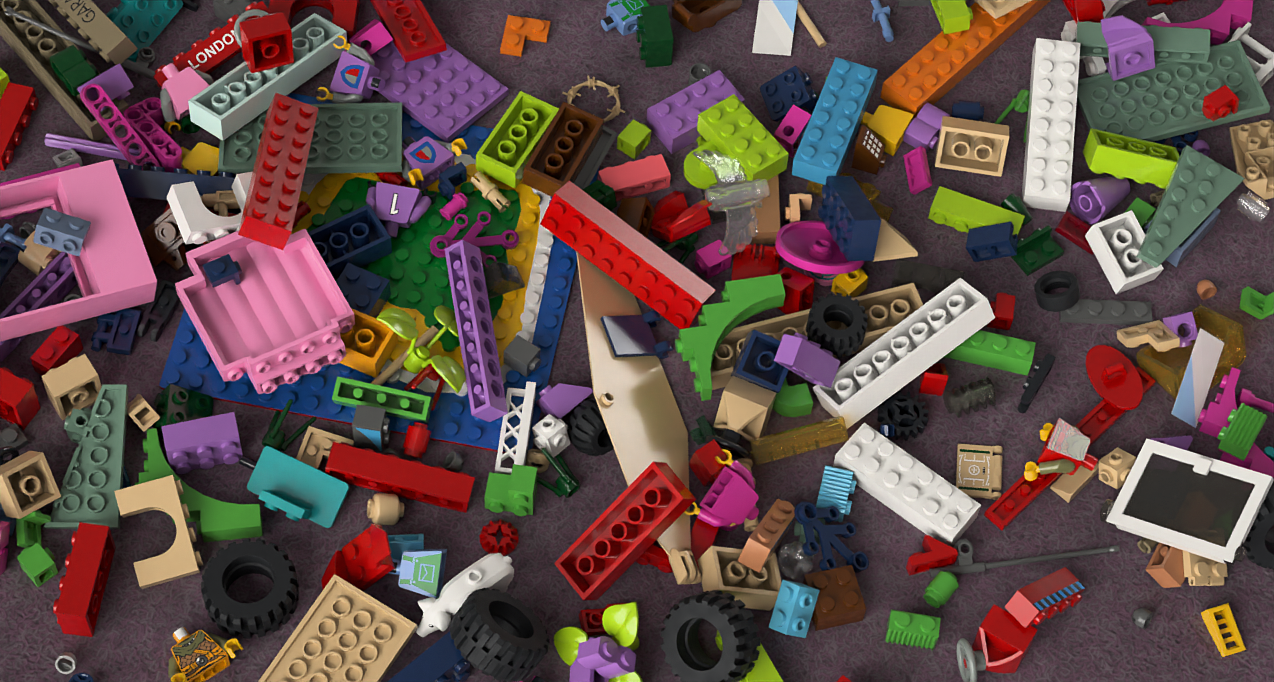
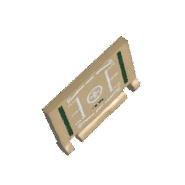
M958 444L956 487L972 498L998 500L1002 494L1000 492L992 493V490L1000 491L1002 489V456H993V453L1002 454L1003 447Z

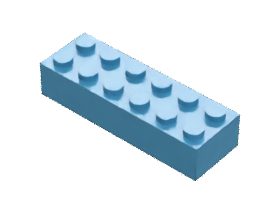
M835 57L793 159L792 175L823 185L826 184L827 176L840 175L875 88L877 69Z

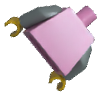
M170 63L162 69L168 80L163 83L160 100L161 110L166 121L164 129L169 134H172L170 131L172 125H175L177 131L181 129V126L174 120L177 119L179 121L190 113L188 100L213 84L214 81L210 75L197 69L193 70L191 67H187L179 72L175 65Z

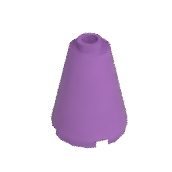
M1114 176L1079 181L1071 187L1072 199L1069 201L1070 207L1077 218L1090 222L1088 224L1092 225L1101 221L1129 195L1130 183L1126 178L1118 179Z

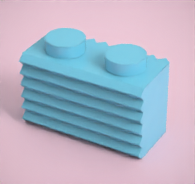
M825 465L816 508L835 506L839 511V518L835 520L838 522L843 521L844 514L849 515L852 501L848 500V495L854 494L857 481L852 479L853 471Z

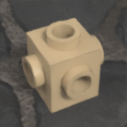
M1117 447L1099 460V480L1115 489H1119L1124 485L1136 461V457Z

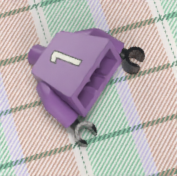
M371 180L367 182L366 203L371 206L380 222L385 224V229L391 238L397 237L399 227L409 228L411 223H416L428 210L429 206L436 202L437 192L433 195H428L427 188L424 189L422 197L420 189L381 183L380 180L376 185H372Z

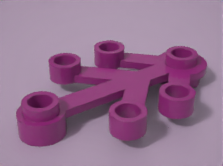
M486 211L478 214L476 223L461 239L476 247L502 245L507 250L516 248L519 243V236L514 230H506L502 235L476 238L481 230L491 222V215ZM458 214L455 217L454 224L444 236L438 235L431 240L430 251L435 257L445 258L444 249L461 241L453 239L461 229H465L468 226V217L466 215ZM486 216L488 221L482 222L480 217ZM464 219L466 222L460 225L457 223V220ZM512 235L514 240L507 241L506 236ZM439 243H444L446 247L444 249H439L437 245ZM480 250L484 268L487 270L495 269L497 266L496 257L486 255ZM491 259L494 261V264L488 266L486 261Z

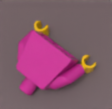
M725 449L722 451L727 455L726 461H722L718 456H715V459L719 464H727L729 468L724 467L699 504L702 509L698 508L694 501L692 503L694 509L684 511L687 515H698V519L714 527L730 526L732 523L740 525L746 518L754 520L759 514V509L754 506L759 496L754 491L755 483L752 473L739 461L732 460L730 451Z

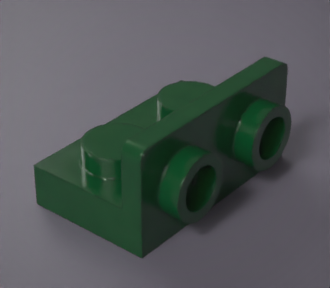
M1049 225L1043 229H1036L1026 239H1019L1017 255L1011 256L1027 276L1064 254V250L1050 236L1052 228Z

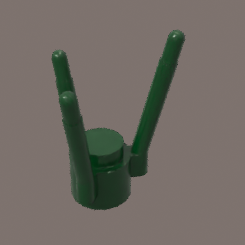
M694 232L672 243L663 240L656 245L660 248L670 243L663 249L665 252L675 246L680 250L685 249V253L678 261L683 264L689 254L695 250L694 244L698 242L699 238L697 233Z
M289 399L280 417V411L277 410L267 433L262 439V445L285 451L289 444L311 426L317 418L313 416L285 441L286 434L280 430V427L293 403V400Z
M542 448V453L560 476L555 481L557 487L538 476L537 482L553 491L559 498L563 495L566 498L571 497L581 486L579 480L573 475L560 453L555 456L560 463L559 465L545 448Z

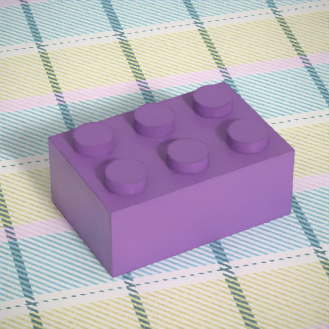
M234 412L161 426L167 458L174 473L186 474L190 470L198 468L210 469L218 464H234L243 456Z

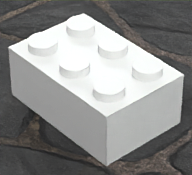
M1132 210L1092 225L1085 235L1115 294L1155 280L1164 269L1161 264L1155 268L1136 257L1146 235Z

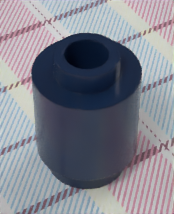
M966 100L953 102L951 117L974 121L983 120L984 106H980V102Z

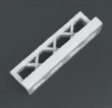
M527 381L525 389H507L506 404L508 414L503 416L495 473L511 475L512 468L501 467V462L509 456L516 465L525 466L536 397V382ZM511 397H524L523 404L516 408L511 402ZM517 415L521 419L520 424L512 428L508 423V419ZM513 435L518 440L517 445L509 449L505 444V440Z

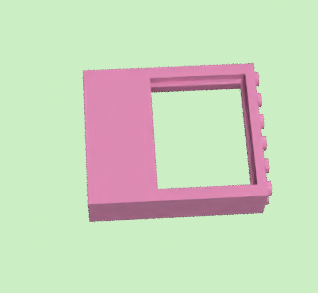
M113 159L0 186V218L51 206L52 210L91 222L80 256L67 253L83 297L0 319V342L154 301L157 279Z

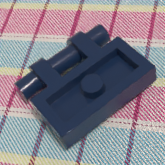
M122 309L117 311L116 315L107 313L98 316L97 330L93 332L91 338L93 342L91 349L98 352L101 350V346L106 343L107 352L131 356L137 330L142 319L141 311ZM111 325V333H106L107 327Z

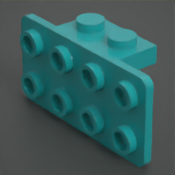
M120 0L121 3L118 7H113L106 16L138 48L127 58L136 62L139 50L151 45L182 8L183 2L182 0Z
M266 446L250 477L247 489L259 495L258 499L265 501V507L274 511L281 509L287 512L285 516L299 522L300 519H309L325 528H331L350 486L340 479L277 449Z

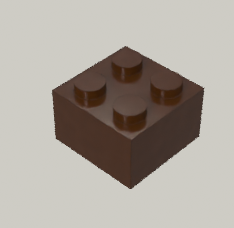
M852 565L804 575L803 584L820 590L812 615L815 631L863 621L866 606Z

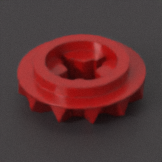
M502 519L494 522L490 521L489 524L483 526L480 533V544L488 554L501 553L505 556L514 551L518 545L519 536L517 528L512 526L511 522L507 523ZM501 530L503 538L499 545H497L496 537L492 536H496L497 532Z

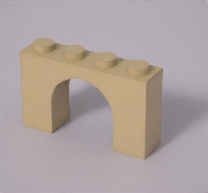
M170 475L114 491L120 515L123 518L150 510H159L169 514L176 524V538L168 551L159 556L133 563L139 586L142 589L200 573L199 566L203 565L200 551L195 552L192 543L197 540L193 527L188 528L186 519L190 518L187 504H182L180 495L184 494L180 480L176 481L175 477Z

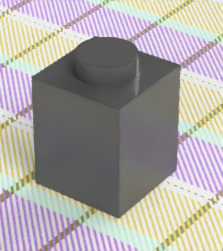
M519 335L504 350V364L525 377L531 371L535 372L541 364L540 348Z

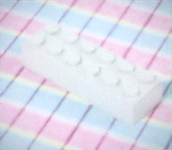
M865 422L835 455L833 467L853 471L852 479L857 480L856 485L926 535L953 547L978 516L981 504Z

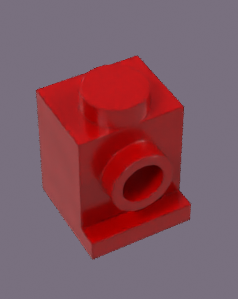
M1224 85L1204 97L1203 114L1213 122L1220 117H1226L1230 112L1235 114L1238 111L1240 99Z
M1000 292L996 294L995 302H990L995 319L989 322L987 327L1010 330L1014 316L1015 296Z

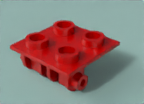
M742 242L740 244L735 243L731 281L762 277L768 271L777 274L780 255L776 247H763V244L756 246V243L754 245Z

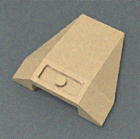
M1262 120L1260 122L1230 127L1229 133L1237 174L1245 178L1243 180L1244 184L1264 200L1274 198V122L1272 120Z

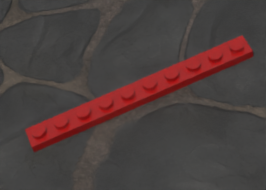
M1137 367L1136 369L1143 384L1144 396L1155 385L1156 381ZM1103 399L1076 427L1082 434L1090 438V447L1128 410L1116 408ZM1039 472L1037 479L1033 481L1026 480L1023 475L985 511L984 516L1003 531L1062 473L1042 475Z

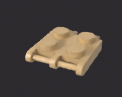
M1183 528L1181 531L1183 534L1189 536L1198 535L1195 538L1226 547L1223 529L1217 528L1215 531H1208L1206 528H1200L1199 530ZM1183 550L1184 577H1188L1190 586L1224 585V577H1228L1227 562L1224 564Z

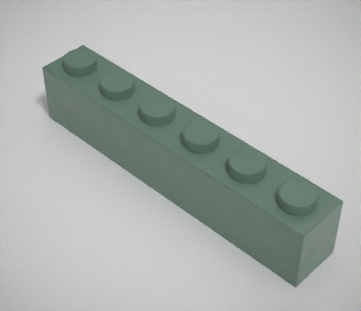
M1091 21L1077 22L1075 42L1081 43L1080 56L1109 58L1108 46L1102 34L1101 23ZM1143 26L1153 38L1155 61L1207 64L1210 54V30L1180 28L1177 26Z

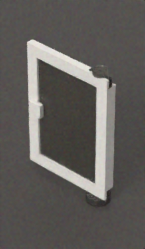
M1146 439L1116 501L1107 499L1103 503L1100 511V520L1117 526L1118 529L1224 564L1234 565L1235 561L1242 562L1245 557L1246 548L1242 546L1274 479L1266 474Z

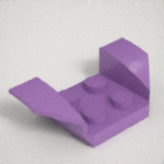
M1123 15L1101 20V30L1108 46L1109 62L1105 63L1106 73L1109 72L1113 81L1155 68L1153 38L1145 27Z

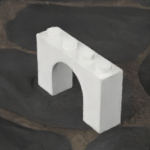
M253 172L237 174L231 187L240 206L241 213L232 217H222L210 212L202 203L194 181L171 186L167 200L185 245L217 240L239 231Z

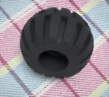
M595 398L581 403V406L574 410L575 413L571 414L569 419V438L578 451L589 456H599L600 454L602 456L613 450L614 447Z

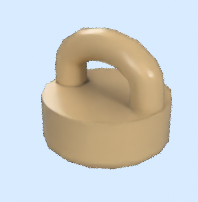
M539 449L528 450L526 466L535 467L531 464L532 462L542 464L543 466L537 467V473L545 472L550 463L546 456Z

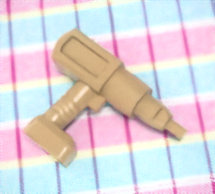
M233 190L216 191L213 194H203V196H200L205 207H214V211H218L219 216L228 217V209L240 208Z

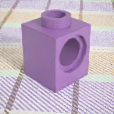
M1192 311L1163 318L1164 324L1180 338L1179 348L1192 345L1191 340L1197 339L1198 332ZM1180 325L1185 329L1183 336L1178 333Z

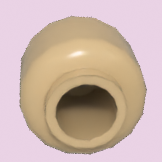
M376 493L372 499L368 500L367 516L371 518L374 524L395 525L399 517L404 515V503L400 502L396 494Z

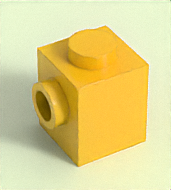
M861 268L850 273L839 274L833 279L831 291L834 294L842 293V296L850 295L852 296L851 298H855L866 289L868 276Z

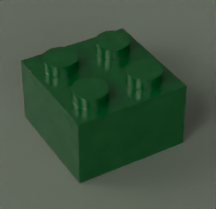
M667 5L641 7L640 16H637L638 30H636L637 43H641V47H639L640 60H644L646 68L670 66L672 64L674 39Z

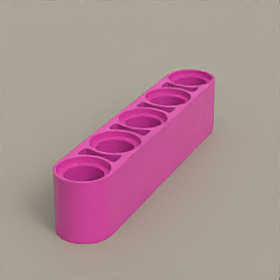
M89 84L83 87L80 92L82 102L130 165H141L143 170L144 163L150 162L153 167H160L156 158L102 87L97 84ZM89 88L95 89L98 96L95 101L89 100L86 93ZM103 107H108L111 110L112 115L109 119H104L101 116V109ZM117 125H121L125 129V136L123 138L115 134ZM132 143L139 147V154L137 156H132L129 152V146Z

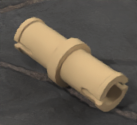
M481 171L475 173L474 175L477 178L475 179L472 176L471 183L483 193L482 196L485 200H490L499 212H504L506 208L503 205L509 207L511 202L499 191V187L496 184H492Z

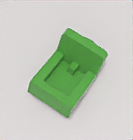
M1247 286L1242 289L1239 309L1262 320L1274 314V292L1265 296Z
M36 510L21 519L16 518L17 546L26 548L38 542L42 547L41 525L51 522V516Z

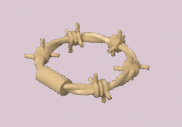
M589 75L587 76L588 81L575 87L572 86L568 93H562L568 96L567 102L571 104L572 99L576 95L581 96L577 91L583 86L593 87V90H596L595 86L606 87L610 93L607 97L614 96L616 98V105L612 110L607 108V111L611 113L604 119V122L612 120L620 112L625 113L620 108L621 104L617 89L620 85L616 87L610 86L602 81L595 80V77L590 79Z

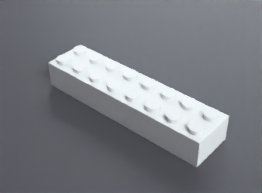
M1036 38L1032 54L1022 185V201L1026 207L1066 212L1071 192L1081 43Z
M959 278L838 368L831 388L821 385L814 386L813 390L821 406L848 429L995 319L988 299L962 278Z

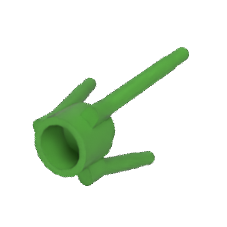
M1021 90L994 124H1000L1014 107L1015 111L1021 113L1028 112L1030 91ZM1027 121L1023 140L1024 143H1026Z

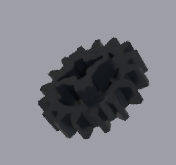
M898 391L897 396L892 395L878 406L877 422H881V424H894L895 440L903 436L904 440L908 441L909 435L914 439L917 438L918 432L923 433L929 418L927 416L929 410L924 409L926 403H919L918 395L914 398L910 397L909 391L906 393V396L902 395L901 391Z

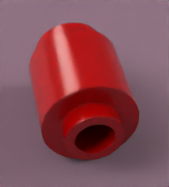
M414 422L413 426L408 425L403 443V448H405L403 454L422 459L423 453L426 454L432 432L427 430L428 425Z

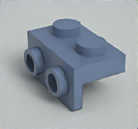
M44 208L36 225L33 242L80 256L91 222L56 210Z

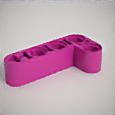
M150 97L124 111V118L156 158L160 167H165V172L174 173V168L183 169L182 149L160 127L164 123L161 100L156 97Z

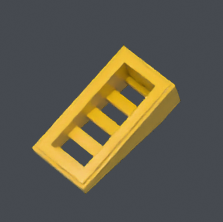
M1229 603L1201 612L1204 623L1222 657L1246 650ZM1221 614L1223 619L1216 621L1215 616ZM1225 623L1227 628L1220 630L1218 625ZM1230 632L1231 637L1223 639L1222 634ZM1235 642L1236 646L1226 648V643Z

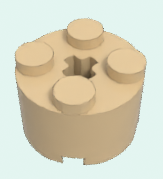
M34 231L24 242V245L27 247L24 253L20 250L18 261L38 276L62 251L34 243Z

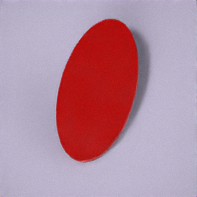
M1106 345L1092 347L1086 356V371L1094 389L1106 402L1122 410L1137 408L1143 399V384L1135 366L1124 354L1113 347Z

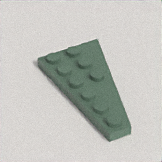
M1190 146L1184 147L1136 257L1157 268L1245 178Z

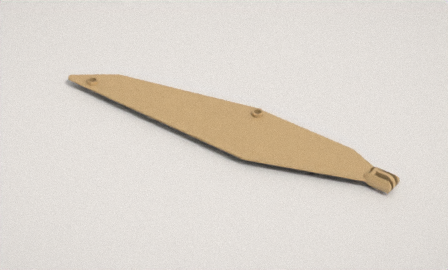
M576 252L593 393L627 485L629 487L654 461L667 463L689 490L688 431L659 358L657 356L615 357L601 321L602 316L642 315L635 295ZM683 512L657 541L668 554L669 563L677 584H698L702 578L691 551L690 515Z

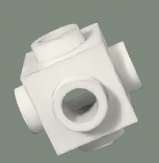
M550 414L532 427L536 446L540 450L545 448L553 458L571 444L567 433L568 427L561 419L557 420Z

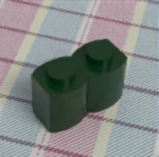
M74 45L49 57L53 70L74 96L80 94L77 90L79 86L99 75L96 67L93 64H88L87 57L82 49L78 50Z

